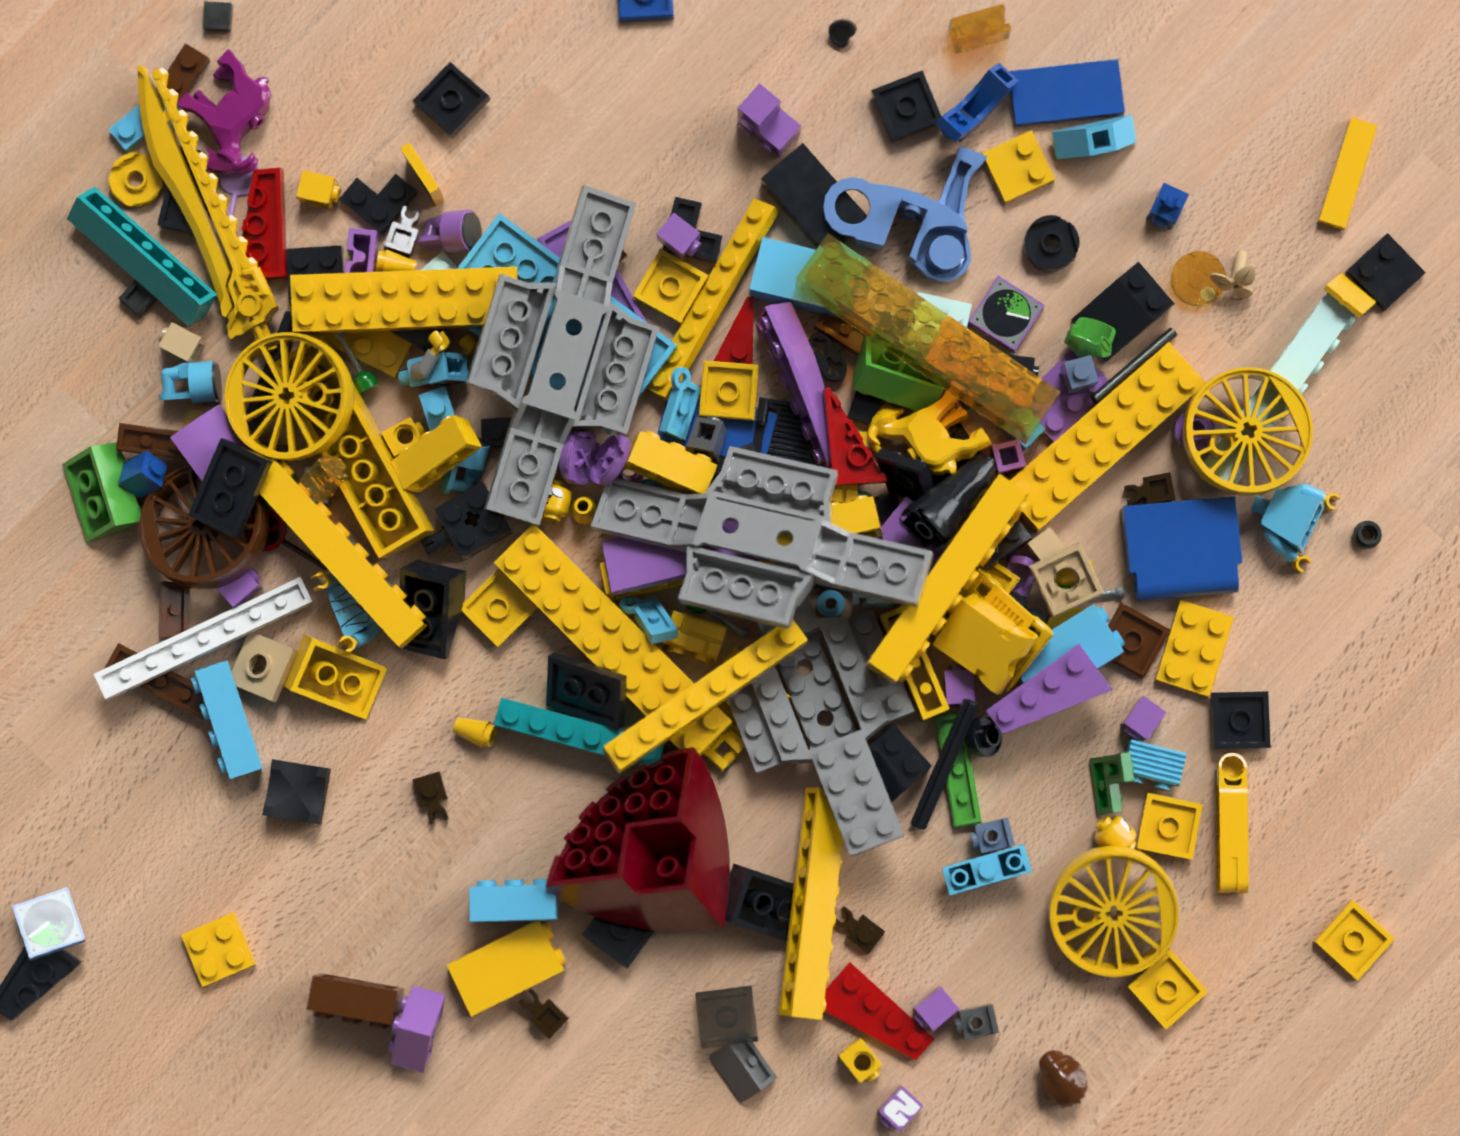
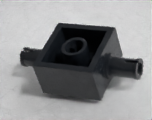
M483 481L434 509L443 526H441L442 530L420 541L428 556L451 544L452 546L455 545L461 558L465 561L513 534L503 517L505 515L484 509L489 490ZM472 515L476 518L480 517L477 520L478 525L476 527H473L471 524L467 525L470 522L469 517Z

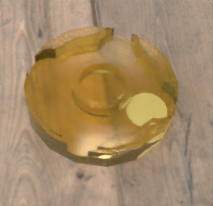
M1206 251L1187 253L1173 267L1171 287L1174 294L1188 305L1205 306L1211 304L1223 293V290L1212 282L1210 274L1219 273L1226 276L1225 268L1215 255Z

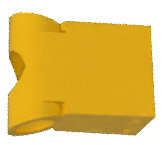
M973 593L959 601L932 645L973 674H977L990 691L1000 695L1015 673L1017 660L1027 655L1038 635L1029 629L1015 625V622L976 593Z

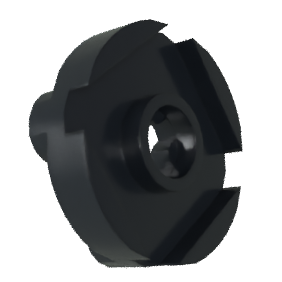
M1046 215L1036 219L1027 229L1023 241L1024 253L1029 262L1036 269L1048 272L1066 268L1075 259L1080 245L1079 235L1074 225L1056 215ZM1047 237L1058 240L1059 244L1055 246V250H1050L1049 247L1044 246V243L1047 242Z

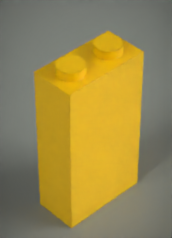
M536 920L447 964L448 970L471 1017L565 970L563 964L567 963L566 958L560 947L555 949L551 941L555 936L548 922L543 924L542 920Z

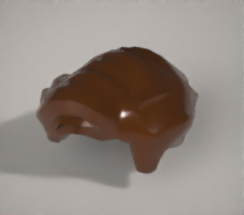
M1058 1050L1046 1052L1039 1061L1041 1073L1038 1084L1043 1096L1051 1103L1062 1108L1081 1104V1098L1085 1097L1088 1087L1086 1073L1082 1070L1080 1063L1075 1061L1072 1056L1064 1055Z

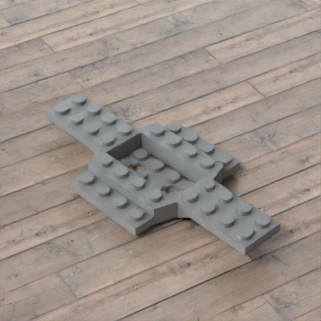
M583 185L553 283H527L503 274L498 275L466 380L467 384L489 390L514 409L484 509L540 525L561 452L572 426H599L624 435L628 433L659 329L657 326L632 318L610 301L612 283L637 203ZM554 295L556 298L555 306L541 348V352L538 358L532 382L528 391V395L523 397V393L537 351V347L540 341L546 317ZM570 319L577 320L581 325V330L576 336H572L566 331V323ZM554 373H559L564 378L565 383L560 390L553 389L549 384V379Z
M729 446L721 472L704 494L687 495L615 478L611 484L604 487L591 524L592 530L687 553V574L678 597L680 603L787 629L790 628L796 607L802 604L815 584L918 607L933 558V552L851 533L833 525L830 500L838 478L837 470ZM726 521H737L739 524L738 529L734 533L724 532L723 525ZM782 533H790L793 536V541L788 546H781L777 543L778 536ZM702 545L799 567L801 572L702 549Z
M779 562L770 564L797 571L796 567ZM807 596L802 604L796 607L793 620L808 641L804 647L779 663L778 666L810 744V749L808 750L776 667L737 692L727 701L756 775L781 765L813 763L850 857L904 837L866 741L887 724L914 714V709L903 682L897 680L893 685L865 666L884 640L873 609L848 619L846 616L816 618ZM757 621L762 637L777 627ZM821 636H823L860 730L855 729L820 643ZM807 660L812 663L813 670L809 675L798 673L797 665L800 661ZM828 711L833 715L834 720L830 726L823 727L817 722V717L821 712Z

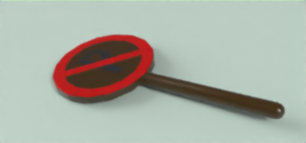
M268 510L269 532L262 552L272 551L283 544L320 568L327 570V567L320 560L285 540L286 524L277 513ZM255 514L252 515L247 524L255 523ZM245 531L248 543L253 531Z

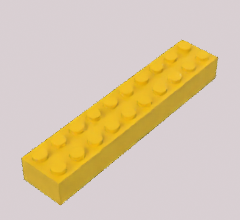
M532 524L494 562L595 666L627 676L626 697L646 717L694 684L655 644L650 643L646 635L535 524ZM716 707L672 737L670 741L679 750L694 747L699 755L702 756L733 725V722Z

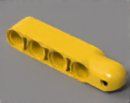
M1229 753L1220 757L1216 767V887L1218 893L1235 892L1247 894L1249 887L1247 765L1240 755Z

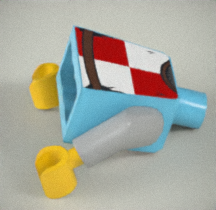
M434 331L428 338L433 348L428 349L422 357L407 360V369L399 370L398 373L400 384L402 386L410 385L411 388L433 389L466 383L469 374L467 356L476 351L478 343L472 336L466 335L458 343L463 349L461 353L441 352L449 347L450 341L443 331L440 334L438 331Z

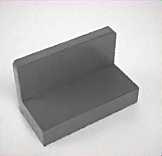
M745 1031L710 1055V1059L740 1102H744L759 1093L777 1078Z

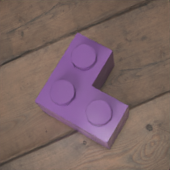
M759 83L738 107V123L740 124L738 127L748 137L753 135L761 141L759 145L770 155L775 153L780 157L801 133V125L780 108L781 101Z
M413 986L410 995H404L399 1011L402 1012V1016H396L391 1033L396 1035L392 1036L388 1049L389 1052H393L392 1065L424 1073L432 1052L435 1032L443 1013L445 994Z

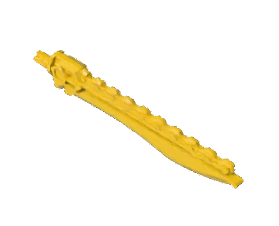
M139 65L136 68L138 71L139 109L147 147L155 169L171 191L194 233L217 293L222 316L229 319L227 324L228 336L231 339H235L237 336H242L252 331L255 339L258 340L264 336L271 335L267 324L272 321L271 318L277 313L279 307L260 267H257L258 262L253 257L247 258L246 256L248 241L243 236L238 237L236 235L238 220L233 215L229 216L226 214L228 198L223 194L219 195L216 193L218 177L213 173H207L208 156L196 150L199 136L193 131L189 132L186 129L189 115L185 111H179L176 108L179 94L174 89H167L169 73L164 68H157L153 70L152 74L166 107V110H164L148 69ZM170 122H172L173 127H174V129H175V131H176V134H177V136H178V139H179V141H180V143H181V146H182V148H183V151H184V153H185V155H186V158H187V160H188V163H189V165H190V167H191V170H192V172H193V175H194V177H195V179H196V182H197V184H198V187H199V189H200V192H201V194H202V196H203V199H204L205 204H206V206H207V208H208V211H209L210 216H211V218H212V220H213V223H214L215 228H216V230H217V232H218V235H219L220 240H221V242H222V244H223V247H224L225 252H226V254H227V256H228V259H229L230 264H231V266H232V268H233V271H231L230 266H229V264H228V262H227V259H226V257H225V254H224V252H223V250H222V247H221V245H220V242H219V240H218V238H217V235H216V233H215V230H214V228H213V225H212V223H211V221H210V218H209V216H208V213H207V211H206V209H205V206H204V204H203V201H202V199H201V197H200V194H199L198 189H197V187H196V185H195V182H194L193 177H192V175H191V173H190V170H189L188 165H187V163H186V161H185V158H184L183 153H182V151H181V149H180V146H179L178 141H177V139H176V137H175V134H174L173 129H172V127H171V125H170ZM275 345L268 350L271 353L278 347Z

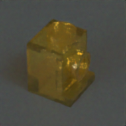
M326 456L320 457L299 481L316 501L332 498L334 496L333 493L349 476L344 471L346 465L341 459Z

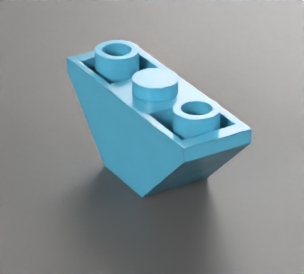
M1131 114L1051 131L1056 159L1103 154L1119 150L1136 142Z
M1024 844L942 867L949 895L1032 872Z

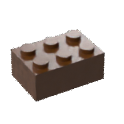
M320 973L312 977L306 1010L314 1011L313 1016L330 1019V1017L338 1015L342 1016V1022L358 1024V1022L366 1020L370 1021V1027L386 1029L393 1025L396 1016L399 1017L400 1015L399 1011L404 988Z

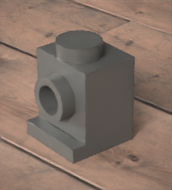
M697 416L687 443L689 452L694 455L697 453L706 455L711 458V462L719 463V455L728 432L723 421L713 416H708L707 418Z
M991 1003L958 1010L959 1017L954 1018L957 1034H963L965 1040L999 1033L994 1007ZM975 1017L981 1019V1025L978 1028L971 1026V1020Z

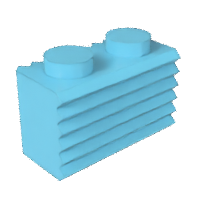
M1135 740L1128 741L1126 753L1130 752L1131 761L1134 765V781L1131 782L1143 784L1145 779L1155 782V788L1171 791V786L1179 787L1187 753Z

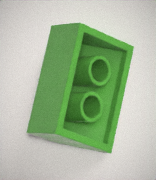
M866 331L853 372V390L859 391L864 395L883 399L891 404L910 408L916 412L939 400L944 391L943 375L924 367L929 352Z
M117 442L90 446L62 464L86 543L129 530L140 522L141 508L138 505L136 496L118 484L125 456L122 451H116Z

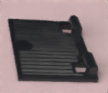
M759 397L752 443L756 451L761 453L769 409L777 410V418L767 455L780 458L789 457L793 461L818 466L812 455L814 447L810 440L807 441L801 431L803 422L799 414L795 415L793 413L790 402Z

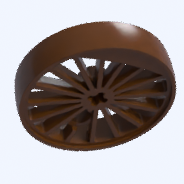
M187 464L166 475L162 487L150 492L143 505L139 522L141 544L152 565L174 583L199 590L219 588L243 576L260 557L268 538V510L263 497L259 493L251 513L255 512V523H246L244 527L245 531H253L248 544L188 516V513L167 503V500L176 492L190 510L191 504L179 489L190 482L193 499H195L198 492L196 480L200 478L190 464ZM164 506L187 519L160 518L159 514ZM158 524L182 527L159 534ZM180 536L163 550L161 541ZM221 536L245 550L234 561L217 540V537ZM210 541L215 543L229 562V566L218 572ZM204 543L210 574L198 576ZM185 544L170 568L166 558ZM194 547L190 574L188 576L178 574Z

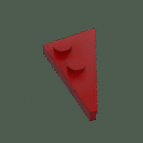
M747 297L713 361L753 364L754 297Z
M824 388L823 399L830 469L838 471L835 486L886 483L887 477L884 473H881L872 458L873 454L870 449L864 445L859 431L840 406V400L830 388Z

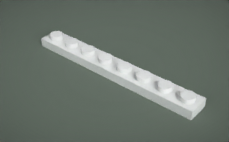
M301 577L109 666L95 673L94 676L104 698L108 701L313 604Z

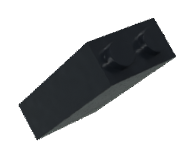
M802 143L761 178V186L818 250L837 255L846 247L844 242L850 237L842 236L832 230L825 221L823 213L825 195L837 181L805 144ZM846 191L837 197L835 210L842 221L848 224H857L867 218L864 211Z

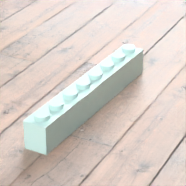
M1326 292L1269 371L1288 380L1302 395L1308 386L1305 380L1310 374L1315 376L1324 364L1321 358L1326 352L1329 354L1333 352L1340 342L1337 339L1339 333L1342 330L1347 332L1356 320L1352 316L1353 313ZM1262 381L1249 398L1250 417L1256 399L1258 397ZM1267 384L1256 419L1279 394L1275 387ZM1282 398L1263 417L1260 423L1288 410ZM1276 421L1263 426V428L1272 427ZM1244 427L1241 433L1243 436L1248 435L1250 437L1253 431L1251 428L1246 429ZM1264 433V434H1267V435L1272 436L1274 433ZM1223 437L1215 445L1220 451H1226L1229 446L1228 441ZM1240 445L1214 471L1215 475L1228 481ZM1246 446L1233 481L1236 485L1244 475L1240 470L1247 463ZM1252 447L1253 461H1254V460L1256 459L1257 455H1256V453H1255V451H1254V449H1253V447ZM1209 453L1204 460V464L1211 469L1220 458H1216Z

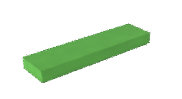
M957 713L935 716L940 752ZM967 736L963 741L946 781L953 828L982 823Z

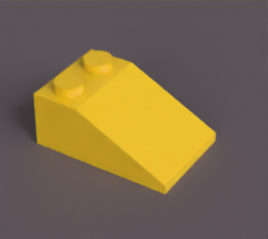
M304 633L284 687L366 720L388 668L354 653L343 656L344 649Z

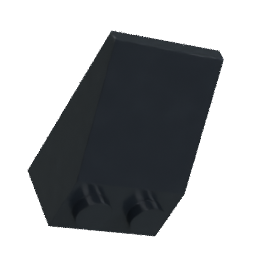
M1138 261L1074 316L1071 321L1075 325L1079 317H1086L1101 321L1115 328L1116 333L1112 343L1111 356L1103 358L1107 362L1166 314L1175 303Z
M415 560L400 568L399 587L407 595L404 601L410 608L415 604L426 616L422 621L427 625L403 649L445 660L449 657L465 599L466 571L422 560Z
M894 724L869 746L891 803L932 766Z
M733 863L730 872L725 921L787 942L794 884Z

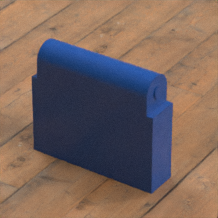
M1235 496L1123 506L1120 509L1127 576L1132 575L1134 595L1137 602L1238 593L1239 578L1237 566L1243 562Z

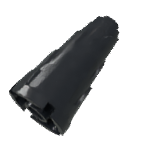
M986 454L975 455L960 466L954 474L947 476L914 503L911 502L901 514V517L907 516L902 523L908 533L925 548L931 543L935 545L931 551H944L967 520L968 514L980 500L981 494L993 481L992 477L996 472L995 461Z

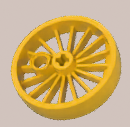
M296 332L275 333L264 336L250 344L234 361L225 384V409L233 430L252 450L276 460H304L326 451L342 436L353 412L354 387L346 364L326 343L312 336ZM287 342H300L290 375ZM280 344L283 378L268 350ZM310 344L318 349L319 353L298 377L307 345ZM261 353H263L277 383L253 363ZM326 356L333 368L303 384ZM248 368L253 369L275 390L245 381L244 376ZM337 374L340 388L331 389L328 384L321 381ZM244 385L272 393L273 395L244 398ZM319 386L323 391V396L319 401L315 402L312 399V391ZM294 393V398L286 401V396ZM333 394H341L338 410L327 407L332 401ZM273 400L246 415L245 403ZM306 404L335 413L337 417L331 428L329 429L303 405ZM273 408L252 434L248 429L247 422ZM299 410L325 432V435L318 442H314ZM278 415L269 447L258 441V438ZM293 415L309 445L308 448L296 451ZM286 417L289 451L278 452L276 451V446Z
M1254 367L1231 369L1211 378L1191 399L1183 420V446L1193 469L1212 487L1238 496L1261 495L1283 486L1304 465L1312 445V417L1301 393L1282 376L1269 370ZM1242 379L1244 414L1227 382L1229 380ZM1248 379L1262 381L1251 417ZM1222 384L1236 415L1215 398L1209 390ZM1267 384L1275 387L1279 394L1256 419ZM1206 397L1231 421L1198 410L1197 407L1201 399ZM1282 398L1288 410L1260 423L1263 417ZM1289 414L1295 425L1291 427L1263 428V426ZM1194 415L1232 429L1194 431ZM1244 427L1246 429H1252L1253 433L1250 435V437L1248 435H1242L1241 431L1244 429ZM1298 432L1301 441L1300 446L1264 433ZM1212 435L1207 442V448L1197 451L1193 436ZM1217 437H1223L1228 441L1229 446L1226 451H1220L1215 447L1214 442ZM1265 441L1298 452L1293 464L1290 465ZM1240 445L1228 481L1215 475L1214 471ZM1245 446L1249 486L1233 483ZM1259 446L1287 470L1279 479L1274 478ZM1252 447L1269 480L1267 484L1259 486L1254 484ZM1207 452L1216 458H1220L1211 469L1200 458L1201 455Z
M1103 846L1078 855L1062 869L1050 893L1048 917L1056 943L1074 964L1096 975L1122 977L1136 974L1149 968L1167 952L1178 928L1179 902L1169 876L1152 858L1128 847ZM1124 859L1127 862L1117 894L1114 895L1110 860ZM1106 860L1109 896L1106 895L1090 866L1091 863ZM1135 862L1146 867L1147 869L1122 897L1132 863ZM1085 867L1103 900L1072 876ZM1153 873L1156 887L1129 900L1148 876ZM1070 882L1091 899H1076L1062 895L1061 892L1066 883ZM1158 894V905L1133 907ZM1062 901L1073 904L1072 913L1058 915V902ZM1112 906H1116L1117 909L1114 916L1110 914ZM1081 908L1091 909L1093 914L1088 919H1081L1077 916V912ZM1160 911L1161 922L1133 914ZM1073 920L1079 926L1063 935L1058 922ZM1130 921L1161 929L1160 939L1157 942ZM1099 925L1078 951L1068 942V940ZM1124 925L1153 947L1140 955ZM1113 927L1117 962H1103L1102 959ZM1118 927L1121 929L1136 958L1121 962ZM1106 928L1097 959L1095 960L1083 955Z

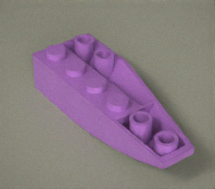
M791 302L766 306L757 320L756 329L758 335L762 340H766L769 347L767 349L768 357L773 365L776 364L779 369V382L782 388L788 390L791 396L789 402L793 413L800 415L803 422L801 431L807 441L810 440L814 447L812 455L816 464L830 469L823 399L824 383L814 352Z

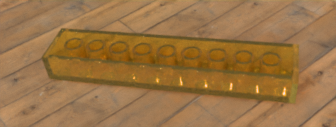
M827 234L796 277L795 287L1025 445L1061 393V391L830 234Z

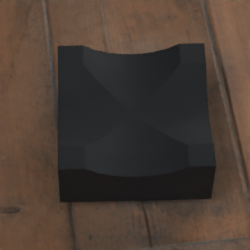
M272 759L268 790L262 815L321 824L331 769Z

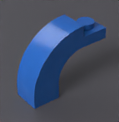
M1000 63L996 64L986 72L977 85L959 104L942 115L935 124L941 129L945 137L952 139L955 143L957 141L962 142L1001 104L1019 80Z

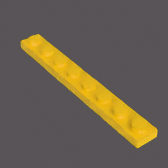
M753 198L675 334L672 342L677 345V348L646 389L650 393L669 400L671 390L674 388L671 383L673 370L677 367H684L689 370L758 250L762 238L766 236L778 215L779 210L775 206ZM681 373L680 376H679V382H680V383H681L682 380H683V375H682V373Z

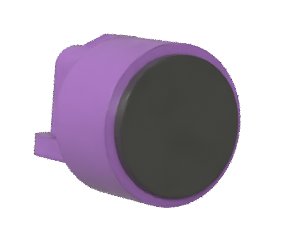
M472 210L447 211L437 217L429 218L425 222L423 236L418 238L417 246L429 251L446 250L449 253L470 252L482 236L480 220ZM436 230H439L440 235H436Z

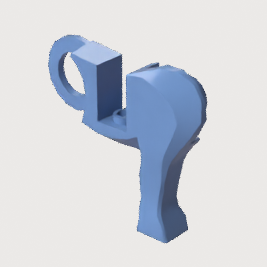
M959 146L956 150L949 177L938 201L907 189L872 184L861 178L850 177L841 179L832 185L825 195L823 204L824 219L830 228L838 234L855 238L856 245L881 251L885 244L897 211L901 212V216L907 220L916 221L919 219L921 222L906 261L928 279L938 282L956 280L965 273L971 262L970 244L966 234L968 228L964 217L969 180L988 156ZM844 191H859L867 198L870 206L869 215L861 223H845L836 214V199Z

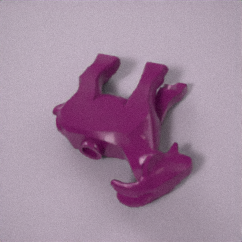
M227 49L217 60L220 67L213 73V77L220 81L231 82L233 90L227 92L217 105L209 100L199 89L194 93L193 97L187 92L177 102V107L198 116L208 126L213 138L220 147V150L217 152L207 148L209 157L206 169L228 175H241L252 172L258 164V159L254 153H251L246 160L242 161L241 139L251 129L256 130L263 124L265 120L263 116L269 111L272 95L267 86L269 79L266 77H260L256 80L250 78L246 73L245 66L230 49Z

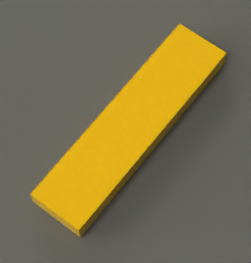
M1354 117L1349 119L1317 222L1341 230L1346 228L1378 125Z

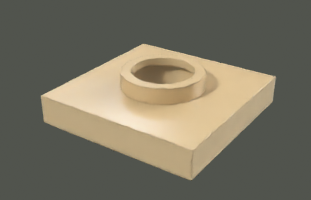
M1081 542L1029 565L1052 617L1104 594ZM1065 568L1072 570L1076 576L1075 584L1068 589L1058 587L1055 581L1058 571Z
M254 632L248 634L232 670L235 685L276 703L298 650ZM263 655L267 662L266 668L261 674L255 675L252 669H255V665L259 660L257 657Z

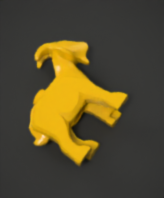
M952 386L945 391L943 397L937 402L898 420L897 418L904 413V409H895L889 403L883 404L872 418L867 431L870 446L876 453L881 448L879 446L881 438L904 442L909 447L907 450L909 457L923 460L927 463L930 474L936 476L946 473L954 474L958 461L972 458L977 451L991 445V441L982 427L972 432L969 439L959 440L950 438L947 429L969 418L968 413L961 405L958 409L954 407L955 403L961 399Z

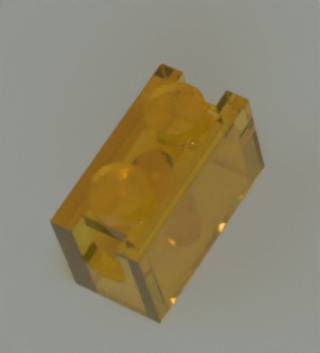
M1004 4L950 19L948 30L956 54L1009 38L1011 26L1010 23L1006 24Z

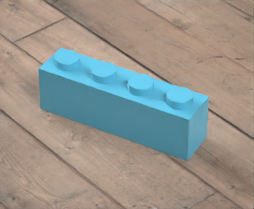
M228 660L194 670L196 676L192 677L191 680L195 693H202L205 702L200 704L204 720L210 719L214 729L209 731L213 748L217 746L220 748L222 757L217 758L222 774L228 773L229 778L232 779L262 769Z

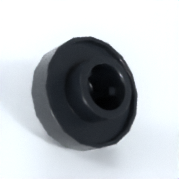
M988 715L973 719L966 735L971 751L981 758L994 756L999 752L1002 745L1001 730Z

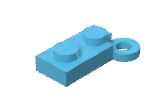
M139 105L108 129L127 152L145 139Z
M677 367L671 374V383L674 388L671 390L659 431L674 438L686 440L701 387L690 382L691 374L687 368ZM682 373V375H683V380H682V382L680 383V382H679V376H680V374Z
M626 596L620 599L619 609L626 614H634L635 620L651 644L678 638V628L657 597L640 600L635 596Z

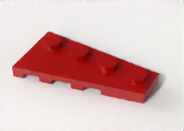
M280 167L253 170L247 199L246 219H243L241 228L243 231L242 236L248 241L246 256L247 258L253 257L258 262L257 267H260L266 280L287 278L284 170Z
M851 962L844 967L825 990V1012L914 1060H917L934 1040L926 1030Z

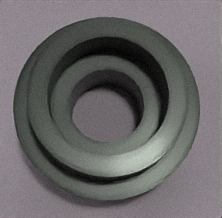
M1363 521L1354 528L1353 538L1355 543L1361 548L1370 549L1379 544L1382 532L1375 522ZM1364 530H1368L1371 533L1370 540L1363 538L1362 533Z

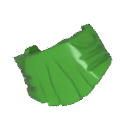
M1079 317L1075 325L1071 324L1064 343L1080 358L1089 355L1095 358H1105L1111 356L1116 330L1101 321Z

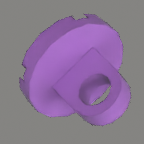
M576 430L567 436L557 469H560L561 475L567 483L584 486L591 482L589 481L590 468L592 466L596 467L598 461L595 460V455L601 447L600 443H596L595 438L597 437L594 433L586 430Z
M617 433V436L612 435L608 437L595 455V460L598 461L596 467L592 466L590 468V479L594 484L606 487L615 478L640 483L643 480L644 476L637 473L631 476L623 474V471L626 469L623 467L628 459L631 443L624 435Z

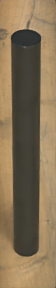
M1171 327L1094 392L1090 396L1091 400L1095 404L1102 401L1162 347L1171 342L1177 336L1176 331Z

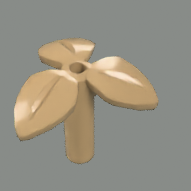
M1239 250L1236 252L1231 278L1219 273H1211L1210 278L1223 291L1233 288V296L1240 298L1253 295V291L1245 286L1253 283L1255 279V266L1253 263L1245 266L1247 253Z

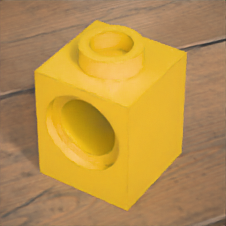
M302 170L296 197L300 203L332 210L334 203L339 202L341 187L338 186L339 183L335 177Z
M409 417L381 433L393 456L396 458L402 449L412 446L419 441V437L426 433L420 421L415 423ZM404 431H411L414 435L413 440L408 444H402L399 440L400 435Z
M861 1037L857 1038L838 1054L860 1083L864 1080L869 1083L881 1073L879 1068L882 1066V1063ZM860 1054H865L870 1058V1064L864 1070L857 1069L854 1066V1060Z

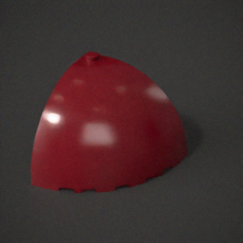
M694 747L661 755L662 759L650 765L644 762L637 766L638 769L626 779L624 776L618 778L606 788L607 793L596 804L592 801L578 817L581 820L571 833L568 832L564 837L566 844L560 856L555 855L549 871L546 888L559 899L582 912L624 926L669 932L724 928L730 885V856L725 818L717 789L707 766Z

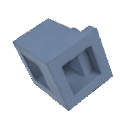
M1008 817L974 825V832H970L972 846L974 849L978 848L979 853L1015 845ZM991 830L997 834V838L993 842L987 839V833Z

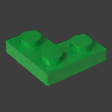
M1130 752L1090 758L1097 814L1121 812L1122 795L1119 791L1118 783L1134 781V765L1131 761Z

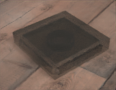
M752 985L695 993L702 1049L758 1042Z

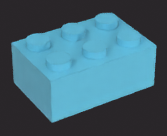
M524 879L505 880V886H496V880L476 881V886L469 887L470 922L560 918L559 898L546 888L547 879H533V885H524Z

